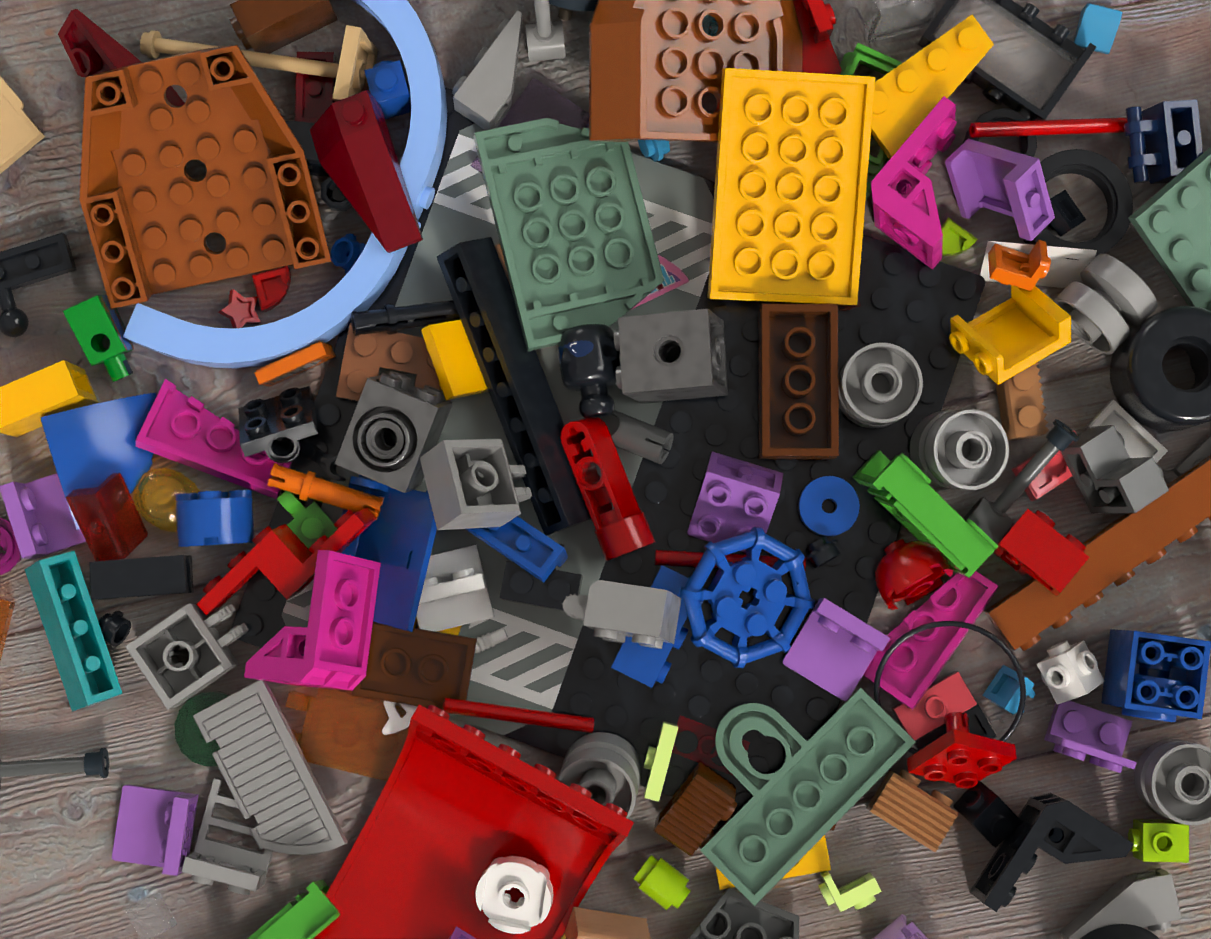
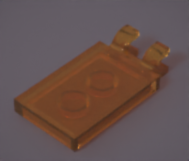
M319 688L317 697L297 691L289 692L285 707L307 711L302 732L291 729L300 748L303 749L307 762L383 781L388 780L406 741L409 727L395 734L384 735L382 733L383 727L389 720L383 704L384 701L351 695L352 693L327 688ZM396 704L395 708L400 717L403 718L406 715V711L401 705Z

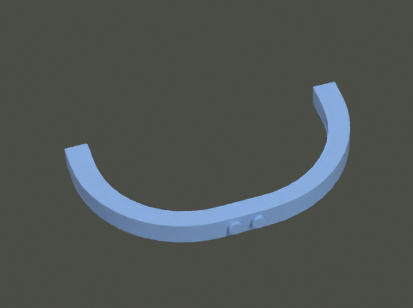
M352 0L376 18L387 30L396 43L406 68L410 86L411 119L407 144L400 168L417 221H419L423 208L428 209L433 201L435 189L432 186L442 160L446 140L447 102L441 66L430 38L417 13L407 0ZM371 233L363 252L353 267L335 287L309 307L272 323L245 328H214L177 319L137 303L123 338L168 357L196 365L235 369L265 366L319 341L327 343L348 329L351 323V313L353 311H367L383 293L396 273L408 246L388 253L375 235Z

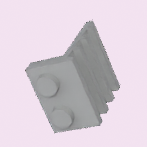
M214 778L194 852L185 857L182 872L191 874V880L194 882L213 885L214 881L229 884L227 888L229 891L249 895L251 891L256 892L265 884L273 851L264 849V852L207 837L210 825L251 836L253 835L250 829L256 827L213 815L216 803L239 809L234 797L219 793L222 779Z

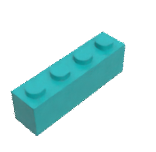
M75 551L39 560L24 569L72 712L123 694Z

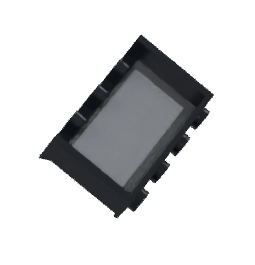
M947 0L918 43L919 46L925 48L973 14L994 45L963 82L966 84L973 82L984 90L982 93L988 100L997 105L1005 104L1012 110L1021 113L1029 121L1045 120L1096 49V46L1092 43L1085 50L1066 38L1070 31L1065 26L1057 24L1053 29L1036 17L1039 13V9L1036 6L1027 3L1023 8L1013 0Z

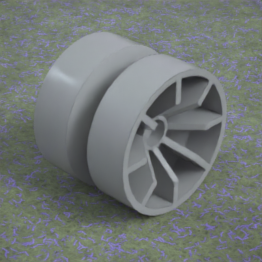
M1100 253L1080 273L1083 284L1076 281L1071 282L1053 301L1071 316V330L1094 349L1111 355L1130 336L1128 325L1133 327L1140 325L1155 311L1158 303L1150 288L1134 271L1118 259Z
M874 343L861 348L842 366L838 373L839 408L850 421L865 428H883L897 422L914 409L921 397L923 378L917 361L908 351L891 343Z
M946 410L932 413L918 424L910 441L911 461L932 481L930 485L938 488L962 490L984 488L992 484L1002 474L1009 456L1008 438L1002 425L993 416L980 410Z
M606 732L590 733L579 738L571 745L566 753L558 781L567 786L575 783L586 788L592 793L591 799L603 806L606 803H612L628 813L626 817L628 819L633 812L642 777L641 760L634 747L622 737Z
M1179 739L1162 740L1147 748L1140 756L1134 773L1135 788L1144 805L1152 812L1181 824L1202 825L1210 822L1211 748Z

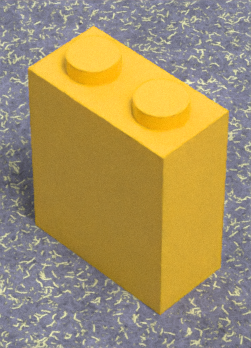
M62 360L1 386L0 433L19 437L42 427L40 417L98 403L85 369Z

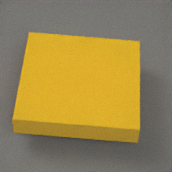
M461 320L431 324L421 329L427 351L430 354L439 385L446 400L489 392Z

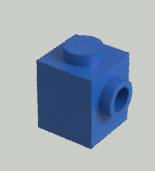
M400 60L395 62L381 61L375 64L373 68L364 70L370 94L380 104L385 119L411 112L410 87Z

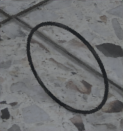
M937 621L910 630L890 646L878 666L874 680V701L880 707L879 687L885 664L894 650L911 636L931 628L953 626L970 629L990 638L1008 655L1019 679L1020 701L1018 711L1012 725L999 740L1006 742L1013 734L1023 715L1026 685L1018 660L1008 646L997 636L970 623ZM911 747L908 752L915 754L918 750Z

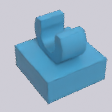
M1003 665L982 696L1012 715L1017 713L1019 707V679L1016 671ZM1024 676L1026 697L1028 695L1034 698L1036 694L1032 688L1035 684Z

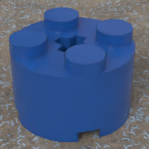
M234 490L229 492L203 491L175 494L179 547L253 543L252 490Z

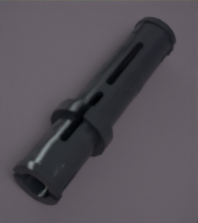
M453 300L401 307L386 304L384 309L361 312L353 311L351 313L354 336L387 331L388 334H396L399 329L461 320Z

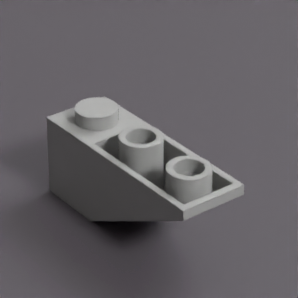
M518 10L511 19L505 18L495 32L496 40L490 48L485 46L480 50L473 63L475 68L468 77L463 75L452 90L454 110L484 130L494 129L512 105L522 33V13Z
M1156 869L1124 876L1060 931L1061 937L1063 939H1081L1095 929L1113 924H1130L1142 928L1148 927L1150 931L1171 927V921L1182 919L1172 874L1163 869Z

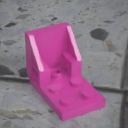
M943 96L871 181L875 227L932 270L942 259L943 234L932 181L925 175L932 166L930 160L938 151L945 152L956 137L954 133L957 123L955 120L956 104Z
M318 550L308 626H284L246 662L244 678L294 686L353 691L366 677L381 563L330 550Z

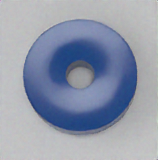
M823 476L810 482L801 492L798 501V512L803 524L810 531L820 536H836L844 533L852 527L859 514L860 505L856 491L847 481L835 476ZM830 499L835 503V510L832 513H826L822 509L824 500Z

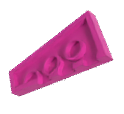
M167 379L164 380L136 438V447L277 500L281 489L267 486L268 479L272 477L270 475L272 467L277 462L271 460L265 451L245 457L240 446L239 431L235 429V424L224 417L220 419L205 409L203 403L192 396L190 398L176 389V385ZM292 462L278 464L290 468Z
M977 571L970 578L956 573L934 592L917 610L912 611L903 619L902 623L886 635L890 637V640L883 651L876 652L863 677L874 684L876 671L884 654L897 639L916 627L937 621H960L974 624L998 590V585ZM953 626L936 627L911 636L900 644L889 657L881 675L879 688L913 711L970 629Z

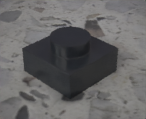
M1066 190L1050 198L1055 218L1048 226L1055 230L1060 237L1086 221V218Z

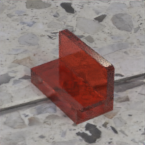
M112 473L98 487L75 489L65 497L95 561L125 559L148 536V532L121 473Z

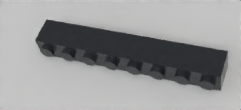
M487 237L460 242L438 255L437 260L517 465L525 466L526 474L522 479L525 487L531 489L532 496L530 499L543 533L547 536L590 520L591 516L561 443V431L565 425L536 351L527 352L512 289L492 238Z

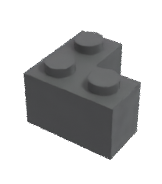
M1114 425L1092 426L1078 435L1079 440L1077 442L1072 441L1064 451L1060 450L1091 513H1137L1169 491L1163 479V471L1154 458H1130L1125 449L1124 439Z

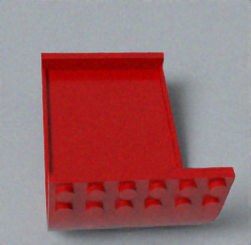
M419 704L411 717L406 741L397 762L357 840L326 893V896L341 915L314 939H449L456 926L476 939H561L566 930L573 907H579L599 871L612 852L628 836L634 822L626 818L628 813L612 803H606L603 806L591 799L592 793L586 788L575 783L567 786L556 780V773L546 766L536 763L533 767L520 760L521 754L513 748L504 744L496 747L485 741V734L475 727L465 724L462 728L449 721L450 715L442 709L433 705L425 708ZM498 857H524L534 861L536 864L543 865L550 874L554 893L550 911L541 924L539 923L531 927V930L525 933L511 934L494 928L488 922L489 918L484 914L483 910L480 912L477 906L476 888L483 872ZM512 887L511 890H505V893L511 895V901L518 902L520 897H524V894L517 888Z

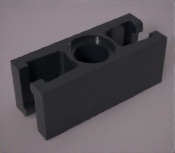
M191 555L89 562L91 600L194 593Z

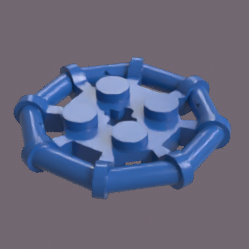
M753 527L749 532L716 543L711 541L704 546L705 552L686 586L681 587L680 596L684 598L691 626L692 643L695 647L702 646L732 662L734 668H744L746 663L781 651L786 653L791 648L789 644L809 608H814L815 602L810 595L803 564L805 556L800 549L794 550L764 533L761 527ZM746 549V557L740 558L742 559L741 561L735 563L727 561L726 555ZM762 549L779 558L772 567L759 561ZM716 565L719 569L708 589L702 588ZM790 571L795 595L787 594V587L782 582L781 576ZM753 588V601L746 606H742L743 600L739 597L742 591L749 592ZM700 600H708L712 607V618L706 622ZM784 606L793 607L779 631L774 624ZM721 627L734 633L732 645L714 636ZM766 633L770 638L747 647V637L762 636Z

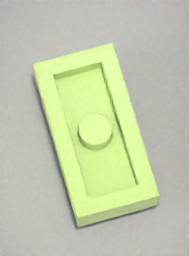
M663 721L656 748L648 747L643 768L649 769L650 772L644 791V798L658 802L660 800L678 731L677 724Z

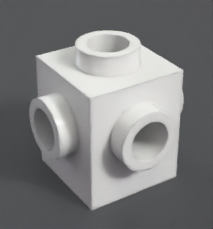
M1067 640L1055 644L1047 649L1049 655L1037 663L1041 672V678L1045 685L1048 686L1057 705L1087 695L1104 682L1097 667L1096 658L1089 651L1084 640L1073 645H1069Z

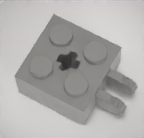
M502 439L443 440L420 457L437 530L501 527L520 515L519 502L528 500L532 496L529 487L514 486V480L525 477V466L509 465Z
M597 580L589 587L588 596L570 594V596H566L561 604H563V612L567 616L584 621V626L594 630L593 636L600 637L602 640L625 643L627 636L632 637L631 642L638 643L640 646L662 649L663 642L672 644L675 642L682 598L664 589Z
M189 603L125 646L167 710L179 707L239 665L228 645L248 632L249 629L243 623L233 627L223 637L215 629L216 625L229 619L236 611L232 604L223 607L208 618L196 605L197 603ZM180 647L188 650V662L178 661L177 656L181 654L178 650Z

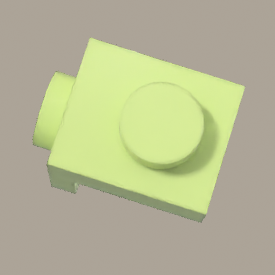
M828 871L820 873L824 882L819 884L818 887L827 905L830 906L835 903L840 912L852 906L856 910L864 908L876 900L874 895L882 892L871 873L838 889Z

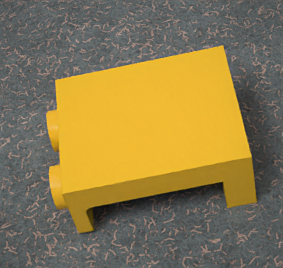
M1011 285L1010 299L968 323L959 315L950 318L951 334L949 339L953 348L958 353L965 354L982 375L989 376L997 385L1071 343V316L1036 286H1034L1032 291H1028Z

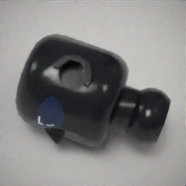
M586 324L566 329L561 333V342L557 344L563 385L572 391H581L582 399L579 403V412L584 418H600L611 415L615 405L613 398L608 394L607 387L616 383V367L621 366L619 351H616L614 345L613 330L605 324Z

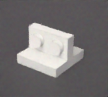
M477 544L430 556L416 615L419 629L437 632L495 617Z

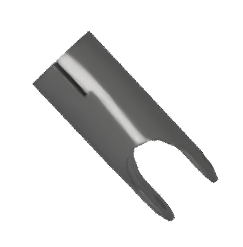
M613 410L611 415L618 417L620 421L618 430L615 434L611 435L615 447L662 464L669 454L663 448L671 450L674 438L673 433Z

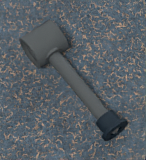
M1054 420V428L1046 436L1047 442L994 503L982 497L963 518L965 521L968 518L972 520L996 544L1013 523V519L1007 516L1006 511L1059 450L1064 451L1072 441L1077 442L1079 440L1077 434L1061 421Z
M101 748L99 752L86 753L85 757L11 762H2L0 759V789L2 777L85 772L87 776L100 775L101 778H107L109 773L108 751L106 748Z

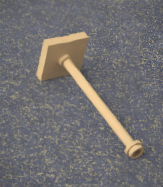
M346 25L339 64L241 50L250 66L336 78L332 98L335 102L368 90L370 93L364 70L373 68L378 54V49L367 38L366 33L361 27ZM155 30L144 32L140 40L141 53L153 59H157L160 53L179 55L220 47L164 39L161 37L160 32Z

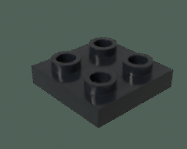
M309 386L300 389L290 388L283 391L279 396L266 400H252L244 407L238 408L240 446L245 457L265 451L274 462L288 463L298 456L300 439L318 434L314 397ZM278 437L289 438L287 441L283 442L275 440Z

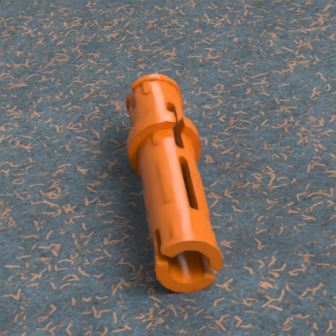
M274 463L270 473L272 477L268 479L267 484L269 487H276L298 494L301 500L307 501L310 498L348 511L351 509L354 513L367 507L377 519L381 511L380 507L384 501V497H378L318 478L315 472L308 471L306 474L281 466L278 463Z

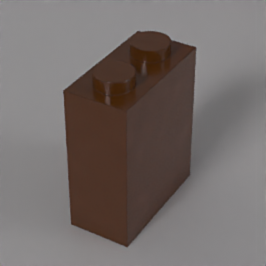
M238 0L230 4L235 17L229 20L239 40L242 41L246 50L253 48L255 52L270 54L338 20L329 0Z

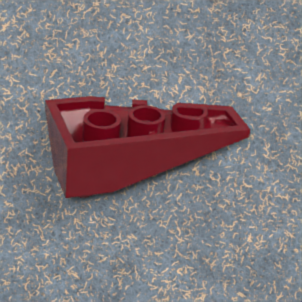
M78 9L71 10L58 33L78 76L88 77L128 65L142 63ZM169 86L166 90L167 100L175 106L184 105L185 102L173 87Z
M368 90L332 103L310 129L320 164L388 253L422 241L423 237L380 104Z

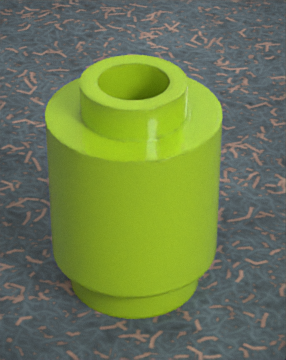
M650 855L633 878L640 884L638 888L665 910H668L671 905L678 909L691 892L686 887L689 882L687 877L664 859L660 858L658 860Z

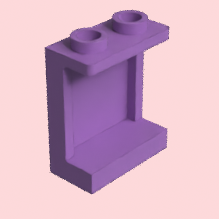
M968 138L946 159L945 165L963 218L970 219L980 208H987L1014 217L1019 237L1032 241L1055 218L1038 158Z

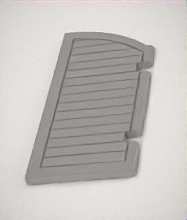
M258 680L193 715L206 743L216 739L220 750L213 752L212 755L244 819L254 815L259 824L250 829L260 850L265 848L279 853L307 855L333 850L348 843L267 681Z

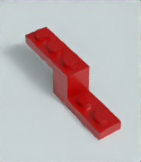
M367 507L356 513L350 509L334 523L337 530L329 538L323 535L309 549L286 524L274 529L267 526L252 540L256 546L250 552L242 551L228 563L227 566L230 568V571L223 578L218 575L203 588V592L206 595L196 605L205 615L220 609L259 570L288 600L302 592L314 580L318 550L342 553L377 518Z

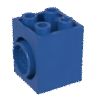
M1110 629L1101 703L1121 707L1122 715L1166 722H1176L1177 716L1202 719L1211 641L1132 630Z

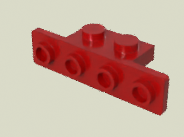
M792 0L803 35L802 73L840 75L842 69L830 41L834 28L833 25L836 24L835 14L830 3L824 4L823 0Z

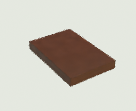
M373 622L366 677L354 688L351 695L413 706L420 704L425 708L433 705L440 709H443L444 698L467 700L477 638L413 628V632Z

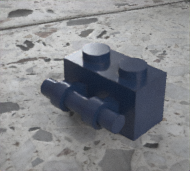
M1197 99L1163 101L1141 111V107L1126 109L1127 123L1124 124L1125 136H1129L1131 156L1127 158L1128 169L1133 171L1135 184L1150 182V184L1169 183L1203 154Z

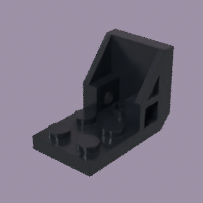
M1052 793L1030 797L1018 816L1022 822L1001 842L970 890V893L983 904L997 912L1000 906L1006 907L1013 899L1017 890L1014 884L1022 873L1027 874L1032 869L1037 860L1035 852L1038 848L1064 864L1126 857L1134 844L1066 799Z

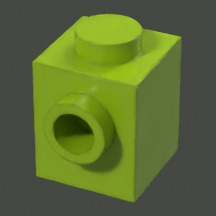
M1133 819V828H1130L1128 831V840L1134 844L1130 851H1133V857L1143 862L1189 863V825L1165 819Z

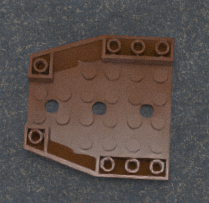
M598 0L589 26V141L666 140L718 142L722 68L802 72L803 35L793 1ZM706 15L712 16L717 21L718 31L715 36H710L703 30L702 21ZM706 92L712 93L717 99V108L712 114L706 112L702 107V97Z
M238 45L197 50L132 64L85 77L79 200L111 309L146 302L152 295L288 265H294V269L332 261L305 152ZM179 85L184 88L187 94V100L184 105L175 106L167 100L166 90L169 86ZM196 159L203 162L207 169L206 176L200 180L191 178L186 172L188 161ZM213 232L221 234L226 240V248L219 252L210 250L205 242L206 236Z

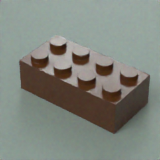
M761 304L758 310L759 459H835L839 456L838 304Z

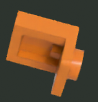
M1042 240L1036 242L1030 254L998 244H994L988 253L989 275L991 279L997 280L1004 285H1013L1028 291H1032L1039 278H1045L1051 264V259L1047 253V244Z

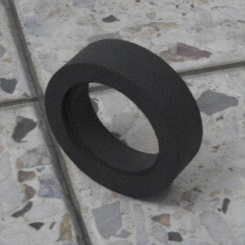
M1082 149L1060 151L1042 160L1040 164L1045 182L1062 174H1078L1092 180L1105 196L1107 218L1101 232L1095 238L1088 241H1065L1053 235L1045 227L1032 241L1023 239L1024 242L1035 245L1038 240L1046 242L1047 246L1097 250L1096 256L1100 253L1105 254L1112 249L1125 235L1130 225L1128 217L1133 213L1132 192L1122 171L1106 157Z

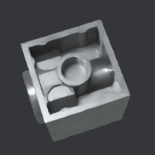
M698 309L618 318L619 329L614 330V345L616 351H620L621 366L616 367V383L618 388L622 389V394L640 403L728 395L724 321L709 309ZM681 352L679 358L674 361L676 355Z
M390 371L389 374L381 373L379 376L367 378L335 464L400 492L407 493L421 486L424 474L420 457L438 444L453 402L444 399L443 391L427 385L423 389L410 385L411 379L409 377ZM391 429L396 433L397 443L393 442L390 437Z

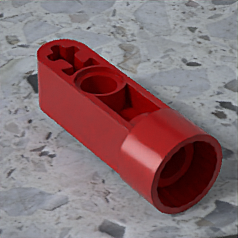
M598 417L584 418L567 423L561 431V443L596 531L594 532L605 560L609 561L654 543L655 540L644 512L641 513L606 423ZM597 465L601 470V477L597 473Z

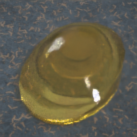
M157 468L144 473L140 477L134 488L133 499L137 511L147 522L161 530L177 532L175 494L198 493L200 490L193 481L181 472L168 468Z

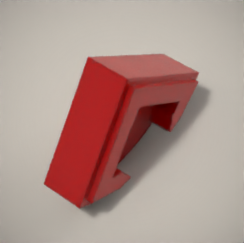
M288 266L252 275L263 313L275 308L285 298L291 282V272Z

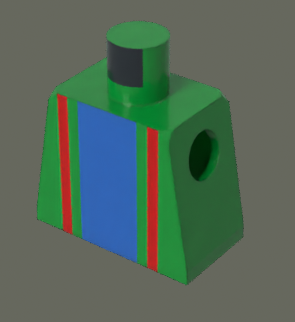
M107 295L94 296L63 311L92 366L104 363L112 382L133 374L125 353L132 351L134 346L131 341L123 338L126 328L117 308H110ZM105 335L110 340V347L108 349H105L102 344Z

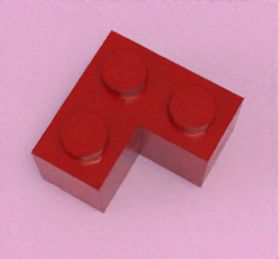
M1027 509L1001 540L993 554L1022 577L1026 573L1057 597L1090 557L1084 553L1086 547L1078 539L1070 534L1064 537L1053 529L1056 524L1050 517L1039 510L1033 513Z

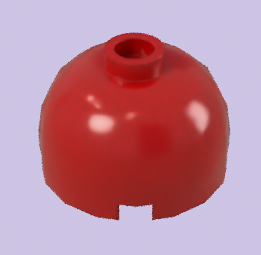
M904 539L897 540L885 548L886 555L880 560L875 571L876 586L887 608L891 610L898 609L895 602L903 599L907 606L921 600L944 584L940 578L945 573L949 577L953 575V569L948 564L946 557L935 546L923 541L906 543Z

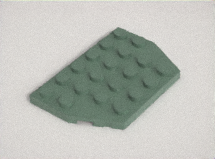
M550 118L474 133L473 138L527 352L557 345L561 342V333L575 326L605 324L610 327L619 317L624 316L663 283L664 278L628 141H589V128L583 127V129L559 124V121Z

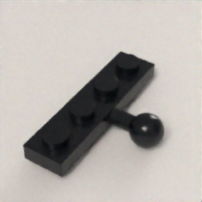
M64 233L0 252V306L2 310L0 314V331L4 335L9 337L21 336L26 332L29 325L27 315L16 307L12 290L77 270L67 236Z

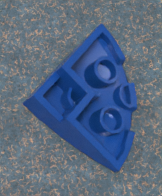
M156 392L110 400L40 417L54 465L77 531L92 526L116 512L120 508L121 503L134 490L139 489L147 477L153 464L152 457L154 453L136 447V438L157 397Z

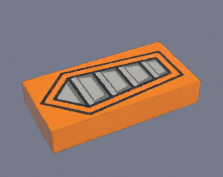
M319 341L257 369L254 374L259 385L271 387L333 359L336 355L331 345Z

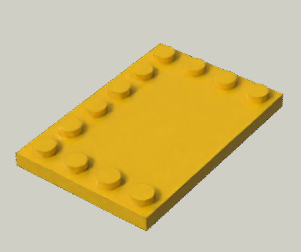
M722 68L708 281L709 299L857 305L875 77Z

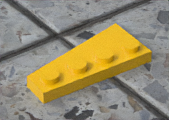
M973 14L875 82L871 135L889 160L943 96L948 99L993 47L994 43Z

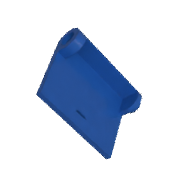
M360 474L358 477L351 476L348 487L378 497H384V501L380 507L381 511L377 521L375 520L342 554L381 563L373 622L413 632L437 531L429 494L417 490L403 493ZM343 509L341 516L345 514L348 510Z

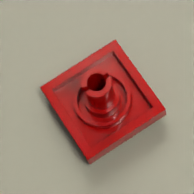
M952 712L944 716L947 733L907 758L908 773L924 776L929 781L941 780L953 783L958 788H972L990 774L1001 771L1002 767L1017 759L1015 744L970 733L969 715L967 713L962 714V712Z

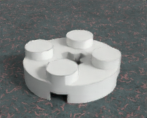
M519 856L498 857L494 859L491 865L483 872L476 888V903L480 912L483 910L484 914L489 918L488 922L494 928L511 934L525 933L530 931L531 927L539 923L541 924L546 919L553 903V886L548 869L530 859ZM512 887L517 888L524 894V897H520L518 902L511 901V895L505 893V890H511Z

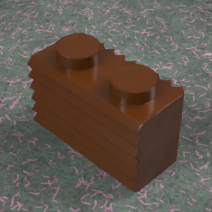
M699 762L656 817L653 831L689 856H692L698 847L702 849L715 835L713 828L720 819L726 822L737 807V802H735L736 787L734 784H730L728 780L723 779L722 776L717 775L715 771H711L709 767Z

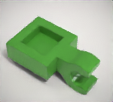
M285 491L277 498L280 504L294 518L287 526L308 549L323 535L329 538L337 530L334 522L315 501L305 508L298 498L288 491Z

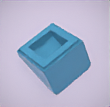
M1091 3L1086 4L1080 14L1074 43L1081 48H1086L1092 43L1096 46L1094 51L1109 54L1123 12Z

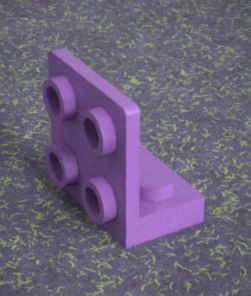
M712 451L689 524L688 535L716 543L749 532L753 527H761L764 533H767L780 495L784 473Z
M57 473L25 484L10 482L0 486V492L21 558L37 559L105 535L101 521L81 530H76Z
M820 598L782 660V663L842 701H848L876 652L884 650L890 637L829 600Z
M1072 701L1058 705L1055 703L1044 739L1055 743L1053 751L1082 761L1085 760L1086 754L1091 755L1089 763L1118 773L1122 772L1123 766L1135 769L1137 763L1122 757L1133 721Z
M124 785L120 799L112 859L115 861L163 867L162 874L178 876L183 873L182 868L185 857L190 854L199 794Z

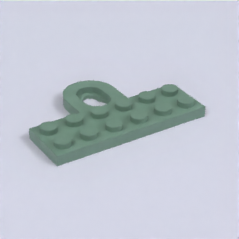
M862 688L808 741L776 710L759 703H748L735 707L723 717L717 728L715 738L716 750L723 765L743 784L753 797L700 851L755 906L916 741ZM750 730H757L764 736L774 737L779 740L786 753L785 762L781 769L771 774L756 771L750 764L748 752L742 745L744 734Z

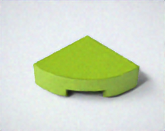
M949 217L941 226L943 234L942 256L962 253L961 251H966L978 240Z

